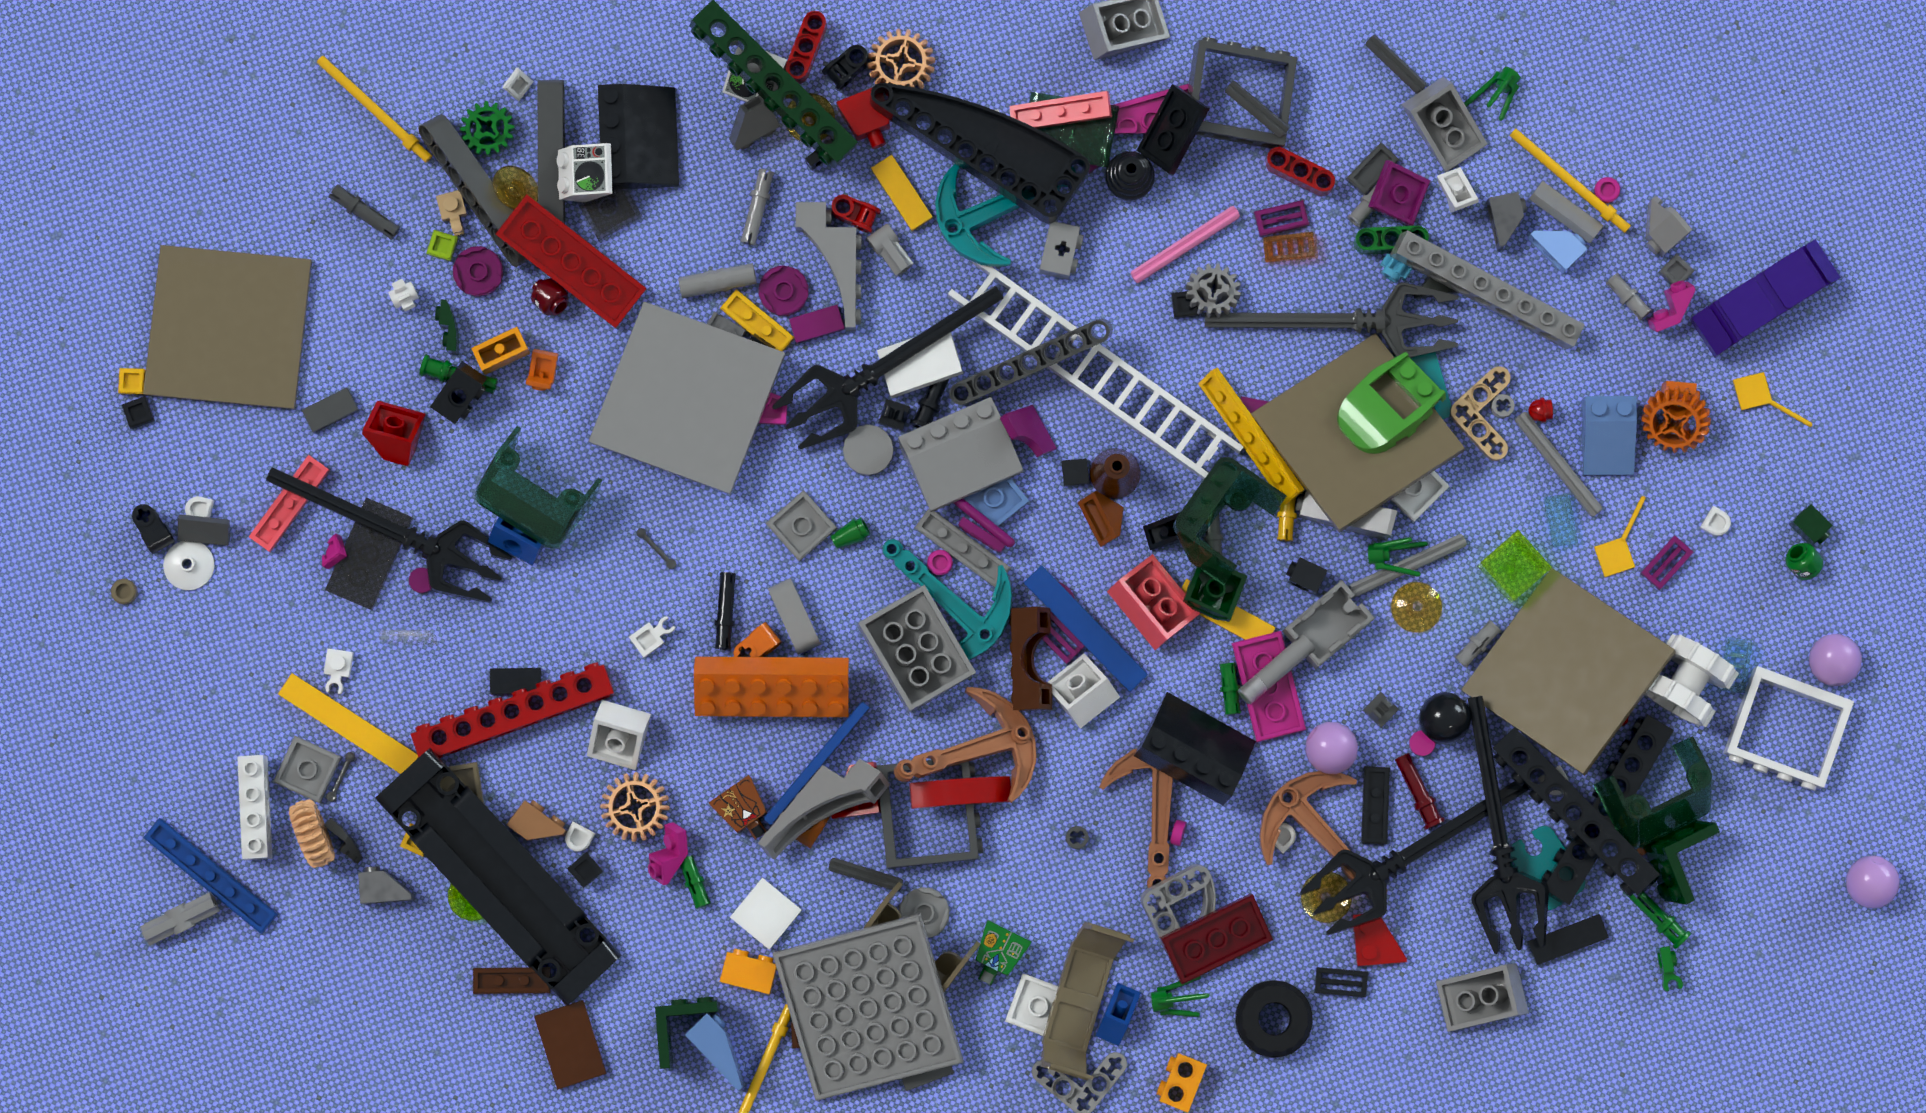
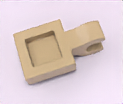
M456 190L436 196L442 221L450 220L454 236L465 234L460 217L467 216V211L461 193Z

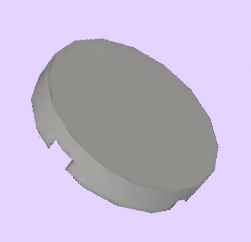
M873 425L857 427L846 437L843 446L844 458L849 467L856 473L866 476L879 474L886 469L892 461L894 452L892 440L887 432Z
M921 887L912 890L904 896L899 905L901 918L921 913L928 938L938 935L944 930L949 921L950 910L946 899L940 892L932 888Z

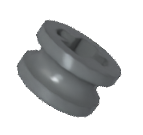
M1074 826L1066 833V843L1073 849H1081L1088 842V832L1081 826ZM1073 831L1075 833L1081 831L1084 834L1082 837L1084 842L1082 844L1079 842L1073 844L1070 841L1073 838L1070 836Z

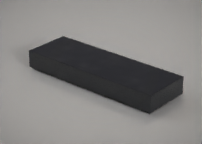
M1364 766L1361 843L1387 844L1390 767Z
M1600 914L1546 934V945L1544 947L1539 946L1537 938L1529 940L1527 943L1536 965H1540L1609 937Z

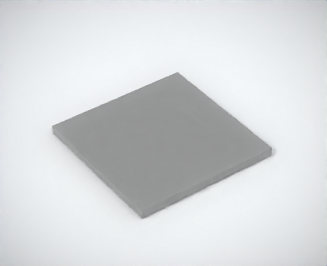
M643 302L588 442L731 495L786 354L777 349Z
M921 913L773 952L775 965L816 1101L963 1063V1056Z

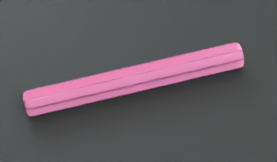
M1231 206L1131 271L1133 280L1136 283H1140L1233 223L1240 217L1238 210Z

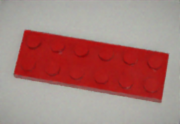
M527 194L495 233L505 243L614 328L619 325L647 289Z

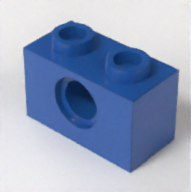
M504 508L492 528L488 542L533 566L544 548L550 531Z

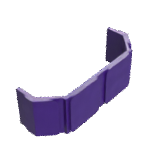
M1815 239L1722 296L1694 315L1690 321L1712 355L1716 358L1741 339L1830 284L1832 285L1841 277Z

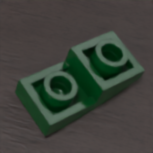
M441 299V305L436 306L435 321H439L441 328L448 329V332L443 333V347H446V351L449 354L459 355V333L456 319L447 300Z

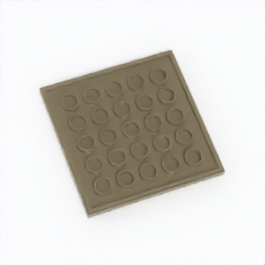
M160 245L143 394L146 396L295 410L312 260Z
M1376 333L1251 413L1285 463L1339 533L1465 451V447L1434 408L1432 415L1416 428L1414 434L1409 438L1407 436L1396 442L1394 447L1385 452L1377 454L1363 452L1354 446L1341 432L1337 422V415L1343 400L1373 369L1394 358ZM1387 373L1370 385L1403 420L1419 408Z
M1551 567L1461 690L1469 697L1483 696L1485 708L1585 776L1676 651Z

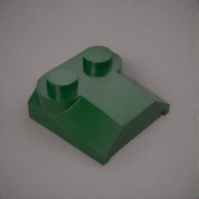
M1201 555L1191 573V580L1183 601L1197 612L1216 620L1229 622L1248 576Z

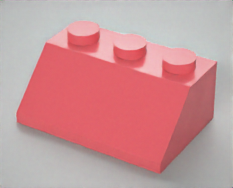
M1153 554L1119 579L1107 591L1154 650L1162 646L1201 614L1191 609L1183 601L1184 591Z

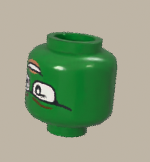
M1809 543L1793 545L1785 558L1786 566L1800 580H1810L1816 577L1822 570L1824 563L1822 556Z

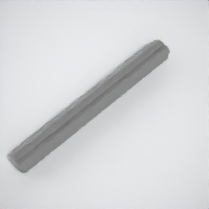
M1521 413L1516 417L1515 423L1591 517L1597 515L1602 510V506L1528 413Z
M1458 534L1395 563L1393 566L1414 571L1464 548L1467 542L1462 534ZM1382 569L1350 584L1349 589L1355 594L1354 597H1357L1405 574Z

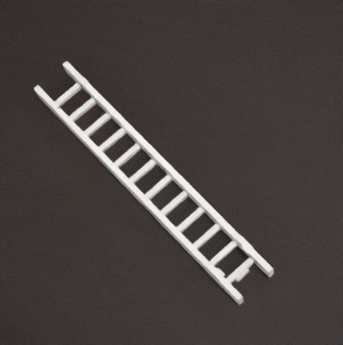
M972 261V264L989 276L970 301L985 293L994 279L1009 289L991 316L981 312L975 317L1024 352L1039 346L1055 324L1067 332L1077 328L992 266L980 265ZM953 289L949 291L948 297L961 307L969 303L967 299ZM1015 294L1027 302L1029 306L1010 331L997 322L996 319ZM1036 309L1048 317L1050 321L1033 344L1029 345L1016 334ZM1074 334L1071 337V343H1073L1076 338L1083 342V339L1080 335ZM1101 344L1091 347L1090 352L1073 375L1057 365L1058 363L1047 367L1213 487H1216L1219 480L1205 471L1202 466L1206 461L1209 462L1218 450L1217 445L1220 441L1238 454L1243 449L1241 444ZM1060 350L1057 352L1054 358L1059 357ZM1096 353H1098L1112 364L1092 390L1078 380V378ZM1118 367L1133 379L1113 405L1099 395V392ZM1139 382L1153 392V394L1136 418L1133 419L1119 408ZM1158 397L1171 405L1173 410L1154 434L1141 425L1140 422ZM1180 412L1192 420L1194 424L1175 449L1162 440L1161 436ZM1201 427L1214 440L1198 462L1194 463L1181 452L1198 428Z

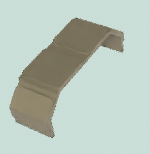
M1084 922L1068 949L1057 993L1046 1023L1041 1043L1043 1044V1051L1041 1053L1042 1067L1087 1081L1088 1079L1093 1080L1094 1076L1087 1074L1086 1051L1113 960L1126 941L1134 942L1130 935Z

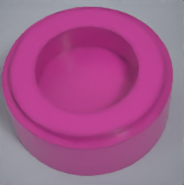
M1611 177L1601 178L1594 187V195L1604 203L1615 201L1620 194L1619 183Z
M944 550L932 552L927 560L930 572L937 576L949 573L953 565L952 557Z
M1420 730L1410 737L1409 747L1415 755L1426 756L1434 750L1435 743Z
M1176 820L1170 839L1171 844L1181 846L1186 829V821Z

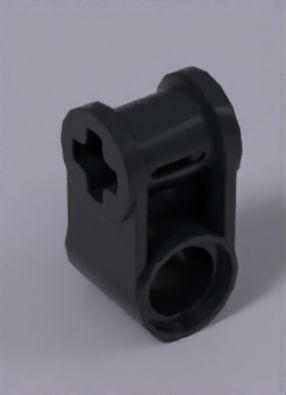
M852 45L839 57L828 63L823 68L822 73L823 75H828L835 83V89L840 91L866 69L867 63H869L868 53L863 46ZM859 52L864 55V59L860 63L856 64L850 60L854 53Z
M141 504L134 508L132 512L133 522L152 555L175 542L168 528L151 506ZM142 511L151 513L148 516V522L139 520L142 517Z

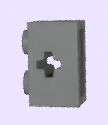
M1060 222L1050 223L1039 274L1069 280L1070 273L1075 274L1078 259H1074L1076 249L1081 250L1084 235L1079 234L1080 227ZM1061 245L1066 246L1065 249L1067 251L1063 256H1059V251L1055 250L1060 249Z

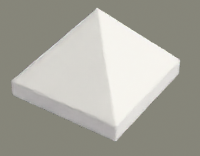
M516 68L502 88L517 101H520L534 81L519 68Z

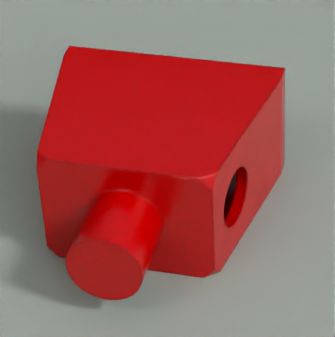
M872 88L837 101L838 111L857 141L868 137L872 149L880 148L886 144L882 132L890 128V122L888 118L872 108L870 104ZM883 93L875 95L878 101H885Z

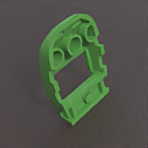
M1407 352L1373 369L1347 395L1340 406L1337 415L1338 426L1354 446L1363 452L1371 454L1385 452L1394 447L1396 442L1406 436L1409 438L1416 432V428L1432 415L1433 407L1438 401L1441 400L1443 402L1446 399V392L1441 390L1414 363ZM1386 373L1419 406L1404 420L1370 386Z

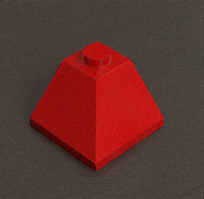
M377 400L362 430V434L383 460L409 466L417 448L426 413Z

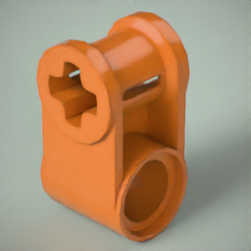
M764 622L734 648L733 654L734 657H741L740 651L744 649L746 652L751 651L749 653L750 657H764L776 649L782 641L767 622Z

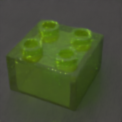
M1519 530L1513 533L1477 565L1510 604L1552 568Z

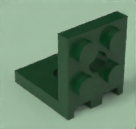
M1693 820L1643 844L1649 864L1660 874V878L1657 880V891L1664 901L1685 905L1695 901L1676 853L1719 833L1717 823Z
M714 997L697 998V1003L688 1004V999L671 1000V1005L655 1007L660 1069L674 1068L669 1016L721 1012L719 1001H714Z

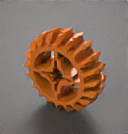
M1678 385L1675 387L1674 392H1672L1669 386L1665 388L1664 393L1658 390L1655 393V397H1649L1648 404L1643 408L1644 414L1641 417L1642 422H1645L1642 427L1643 431H1649L1647 439L1655 438L1654 446H1658L1660 443L1663 444V451L1671 447L1674 454L1678 448H1681L1685 453L1688 450V446L1692 449L1696 448L1698 443L1704 441V435L1709 433L1710 429L1708 426L1711 424V418L1707 416H1709L1710 410L1709 408H1704L1705 400L1697 401L1698 393L1692 396L1689 394V388H1686L1684 392H1680ZM1659 409H1662L1665 418L1659 424L1656 413ZM1691 416H1694L1696 427L1691 431L1688 421Z

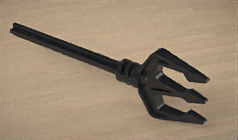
M996 286L992 287L871 365L862 364V371L858 372L854 369L855 375L853 377H850L848 374L842 376L826 367L814 364L780 397L772 408L777 409L792 403L793 394L812 380L818 379L827 387L826 393L806 412L797 413L785 428L789 429L805 424L809 417L831 408L839 407L844 418L843 423L822 435L811 433L798 445V449L850 433L857 428V397L861 395L860 389L864 388L868 391V384L878 385L879 377L1003 299V296Z
M273 467L265 480L395 539L403 544V549L409 550L412 547L414 548V554L419 551L423 552L422 558L426 559L429 587L436 593L487 603L492 602V598L477 587L466 591L442 579L444 568L449 566L475 572L482 579L502 580L488 566H479L456 549L455 545L464 536L488 547L491 557L508 561L512 559L510 554L489 543L487 536L464 520L439 533L437 537L431 535L429 538H426L425 531L421 534L417 533V527L410 529L402 527Z
M1483 696L1468 698L1493 840V848L1489 852L1491 856L1496 857V860L1492 861L1491 864L1497 865L1498 868L1493 871L1494 876L1490 877L1472 894V904L1493 952L1498 954L1500 952V932L1492 928L1488 908V900L1498 896L1502 901L1511 924L1509 933L1517 950L1520 951L1522 950L1524 933L1520 925V894L1522 892L1532 893L1535 896L1538 923L1534 926L1533 931L1539 946L1544 947L1546 945L1549 887L1546 882L1525 872H1519L1518 866L1512 864L1517 858L1511 856V853L1515 851V847L1511 846L1508 842Z
M1515 781L1499 790L1502 806L1530 789L1525 784L1522 786L1518 785ZM1486 800L1476 804L1402 851H1390L1389 858L1382 856V863L1377 860L1372 862L1346 849L1338 852L1300 891V895L1320 889L1321 879L1339 867L1345 866L1354 874V879L1335 897L1326 898L1313 912V915L1331 911L1337 903L1362 894L1368 896L1372 909L1351 921L1340 918L1326 932V935L1336 934L1384 917L1387 911V883L1390 881L1389 876L1394 879L1397 878V872L1405 873L1408 864L1488 816Z

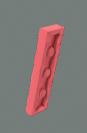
M1108 91L1009 106L1010 117L1036 129L1112 117Z
M308 455L293 477L318 488L330 470ZM283 489L249 535V538L271 552L308 500Z

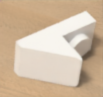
M1461 167L1437 176L1438 183L1447 198L1450 213L1479 202Z

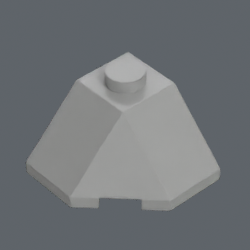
M1655 196L1648 203L1645 239L1648 241L1646 244L1650 251L1655 255L1659 254L1662 258L1685 239L1692 231V228L1671 206L1665 208L1661 206L1662 200Z

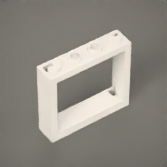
M1756 666L1750 675L1723 754L1728 755V760L1743 765L1744 762L1752 764V769L1767 774L1769 770L1777 773L1776 778L1790 783L1792 779L1802 783L1801 787L1816 791V788H1824L1854 701ZM1760 681L1840 710L1818 777L1737 748Z

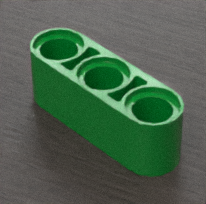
M1422 226L1363 228L1358 231L1354 239V248L1360 254L1365 255L1391 254L1394 246H1390L1385 242L1384 238L1386 235H1394L1398 240L1399 235L1408 230L1421 235L1427 241L1429 235ZM1361 236L1370 237L1372 245L1364 247L1361 245L1359 238Z

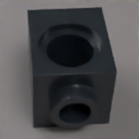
M1300 557L1297 563L1291 562L1286 573L1290 577L1287 583L1316 595L1327 570Z

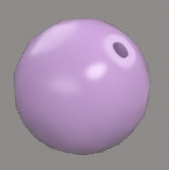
M1842 634L1823 636L1814 643L1810 651L1809 666L1812 674L1818 681L1828 686L1848 684L1856 678L1861 669L1862 655L1858 645L1852 639Z
M1325 722L1320 724L1310 732L1306 739L1305 753L1309 763L1316 770L1325 774L1344 772L1351 767L1357 758L1358 743L1355 734L1347 726L1340 723Z
M1880 856L1860 858L1852 864L1846 875V887L1850 897L1856 903L1866 908L1886 906L1893 901L1899 890L1900 879L1895 866Z

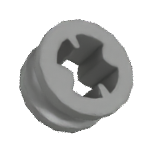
M1505 394L1495 397L1491 403V411L1494 416L1506 418L1511 415L1515 406L1514 400ZM1504 400L1507 401L1508 405L1506 407L1509 408V411L1503 410L1499 412L1496 409L1499 406L1496 405V402L1502 403Z

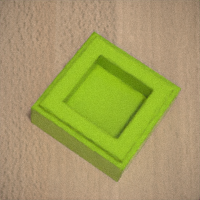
M433 230L426 254L451 262L459 238Z

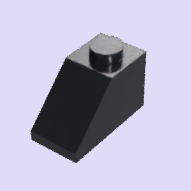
M1199 509L1178 512L1143 526L1150 550L1183 542L1206 533Z

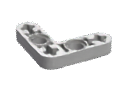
M1118 1052L1110 1053L1104 1058L1092 1073L1093 1079L1098 1076L1105 1078L1107 1086L1103 1091L1093 1089L1092 1079H1088L1080 1087L1064 1073L1048 1069V1073L1054 1076L1055 1072L1060 1074V1076L1053 1081L1051 1087L1047 1086L1046 1083L1050 1081L1045 1076L1041 1077V1079L1037 1077L1039 1072L1036 1068L1039 1065L1042 1067V1060L1037 1061L1033 1065L1032 1076L1075 1113H1091L1123 1074L1127 1067V1061ZM1111 1057L1113 1059L1120 1057L1122 1059L1120 1061L1122 1068L1120 1070L1115 1068L1111 1072V1075L1115 1076L1111 1081L1106 1074L1100 1072V1069L1104 1067L1107 1071L1111 1066L1109 1059ZM1061 1080H1066L1071 1086V1090L1067 1095H1060L1056 1092V1084ZM1088 1087L1099 1098L1095 1101L1091 1097L1088 1101L1090 1108L1079 1111L1077 1109L1079 1104L1076 1101L1078 1098L1085 1099L1088 1093H1085L1084 1090Z

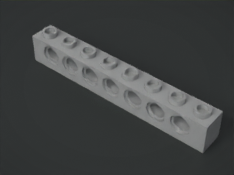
M1408 230L1399 235L1390 254V257L1564 349L1575 346L1585 326L1580 321Z

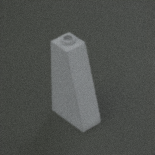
M1307 490L1304 496L1299 495L1295 510L1300 511L1298 518L1334 527ZM1378 507L1345 530L1387 541L1392 534L1397 510Z

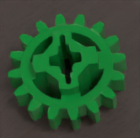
M485 101L484 107L481 108L476 103V110L467 109L469 117L461 118V121L466 125L460 127V132L466 134L462 137V140L464 142L470 141L467 147L470 151L476 147V153L479 156L485 151L487 156L490 157L491 151L494 150L499 155L501 154L499 148L503 146L508 149L509 146L506 141L514 140L513 135L509 133L515 131V126L509 124L513 121L511 115L505 117L508 112L507 109L504 107L499 110V104L496 102L490 107L488 101ZM491 113V116L482 117L481 115ZM502 121L504 123L503 135L499 133V127L501 126ZM474 123L476 125V131L474 133V136L472 137L471 127ZM481 123L487 127L491 126L495 135L488 131L484 132ZM486 141H493V142H495V143L489 144V145H485V144H484Z

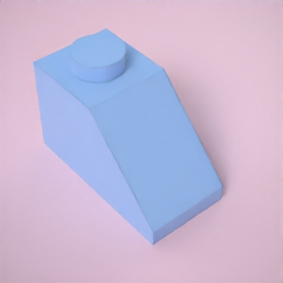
M1533 231L1527 238L1562 274L1587 250L1585 247L1586 242L1576 233L1573 235L1570 231Z

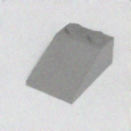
M1108 0L1094 3L1079 12L1094 60L1118 55L1170 38L1159 0Z
M1444 77L1401 104L1413 126L1445 172L1488 145L1453 83Z
M1517 963L1505 964L1436 981L1448 1032L1529 1014Z

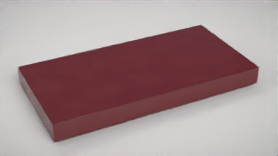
M1252 893L1159 937L1180 984H1185L1273 940Z

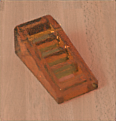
M1314 232L1263 237L1266 263L1318 258L1317 239ZM1295 240L1298 243L1297 254H1294L1293 241ZM1304 240H1308L1309 252L1306 253L1304 252ZM1283 241H1287L1288 255H1284ZM1272 242H1277L1278 256H1273Z

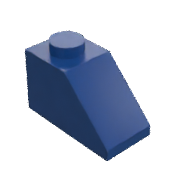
M1117 983L1095 1036L1119 1046L1130 1023L1141 992Z

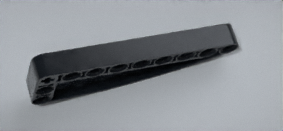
M878 83L871 90L870 104L874 110L1044 223H1053L1060 217L1088 175L1090 163L1085 156L1050 135L1001 112L964 99L914 87ZM884 93L888 96V99L880 102L875 98V95ZM905 107L909 110V113L901 116L896 112V109ZM926 121L930 127L922 130L917 126V123ZM940 135H947L951 141L943 144L938 140V137ZM961 149H968L972 155L964 158L959 154V151ZM982 163H989L992 165L993 170L985 172L980 168V165ZM1075 164L1081 165L1084 172L1080 174L1074 173L1071 166ZM1003 177H1010L1013 179L1014 184L1006 186L1001 182V179ZM1059 185H1066L1069 187L1070 192L1062 194L1058 191L1057 187ZM1024 191H1031L1034 193L1035 198L1027 200L1022 196V193ZM1049 205L1053 206V211L1050 213L1045 212L1046 207L1048 208Z

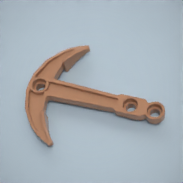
M966 687L965 693L977 701L988 715L991 716L994 713L1002 729L944 750L936 749L914 756L912 760H901L894 768V775L899 781L908 782L914 776L921 778L943 771L945 767L1011 751L1015 767L1011 771V790L1007 801L1012 803L1026 789L1033 775L1036 764V742L1033 731L1022 713L1013 710V704L999 694L987 689ZM1018 730L1023 731L1025 737L1019 736ZM930 758L934 764L928 765L926 759ZM904 765L910 768L909 773L903 770Z
M1133 749L1118 759L1108 769L1099 788L1104 790L1115 780L1133 773L1135 769H1152V824L1147 868L1151 875L1147 880V888L1153 886L1152 883L1155 879L1165 880V875L1168 872L1169 844L1167 840L1173 778L1134 757L1137 749ZM1160 853L1163 855L1164 859L1161 863L1154 861L1155 854Z
M1318 771L1305 773L1280 787L1271 797L1261 820L1259 838L1266 865H1272L1275 844L1281 832L1278 828L1287 816H1291L1332 858L1341 850H1349L1308 803L1307 797L1318 789L1323 791L1336 786L1356 785L1357 780L1342 773L1325 774ZM1285 793L1291 795V802L1284 801L1283 795ZM1341 866V870L1352 881L1354 874L1345 866Z

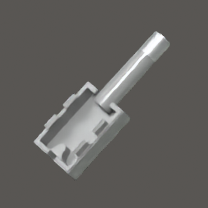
M1342 580L1339 581L1282 631L1292 643L1238 689L1239 695L1247 704H1252L1305 658L1316 670L1371 623L1375 617L1363 603L1357 606L1352 600L1355 594Z

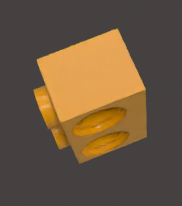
M1177 1053L1176 1057L1171 1056L1166 1067V1071L1169 1072L1167 1080H1161L1156 1095L1160 1096L1158 1101L1188 1113L1207 1064ZM1183 1062L1189 1063L1192 1067V1073L1188 1077H1181L1178 1073V1066ZM1174 1086L1181 1088L1183 1096L1179 1101H1172L1169 1098L1168 1092L1170 1088Z

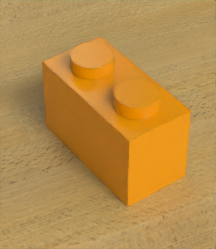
M514 327L471 348L484 375L531 354L518 327Z
M735 948L733 953L727 952L719 982L771 994L777 971L776 965L773 963L774 958L759 955L758 959L748 957L749 952Z

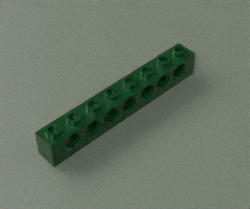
M714 0L708 3L691 20L689 27L694 37L699 41L704 40L710 46V52L716 58H722L728 64V70L736 77L740 76L746 82L745 86L753 94L758 93L764 99V105L771 112L776 111L782 117L781 121L790 130L794 129L800 135L799 138L808 148L812 147L819 153L817 155L818 158L825 165L828 166L830 164L835 168L855 148L858 141ZM715 27L720 28L724 35L716 37L712 34L711 29ZM736 45L740 47L742 53L734 55L730 52L729 47ZM755 63L759 66L760 71L753 73L748 69L747 65ZM774 81L778 89L775 91L769 90L765 82ZM792 99L796 103V107L792 109L786 107L784 100ZM808 116L812 118L814 125H804L802 117ZM820 135H829L832 143L824 144L820 139Z

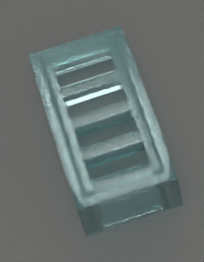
M1726 637L1723 659L1735 666L1734 668L1742 669V672L1737 676V679L1741 680L1740 683H1733L1730 689L1719 688V690L1745 693L1753 646L1751 640ZM1734 646L1745 648L1744 652L1732 651L1731 648ZM1730 657L1743 658V663L1729 660Z

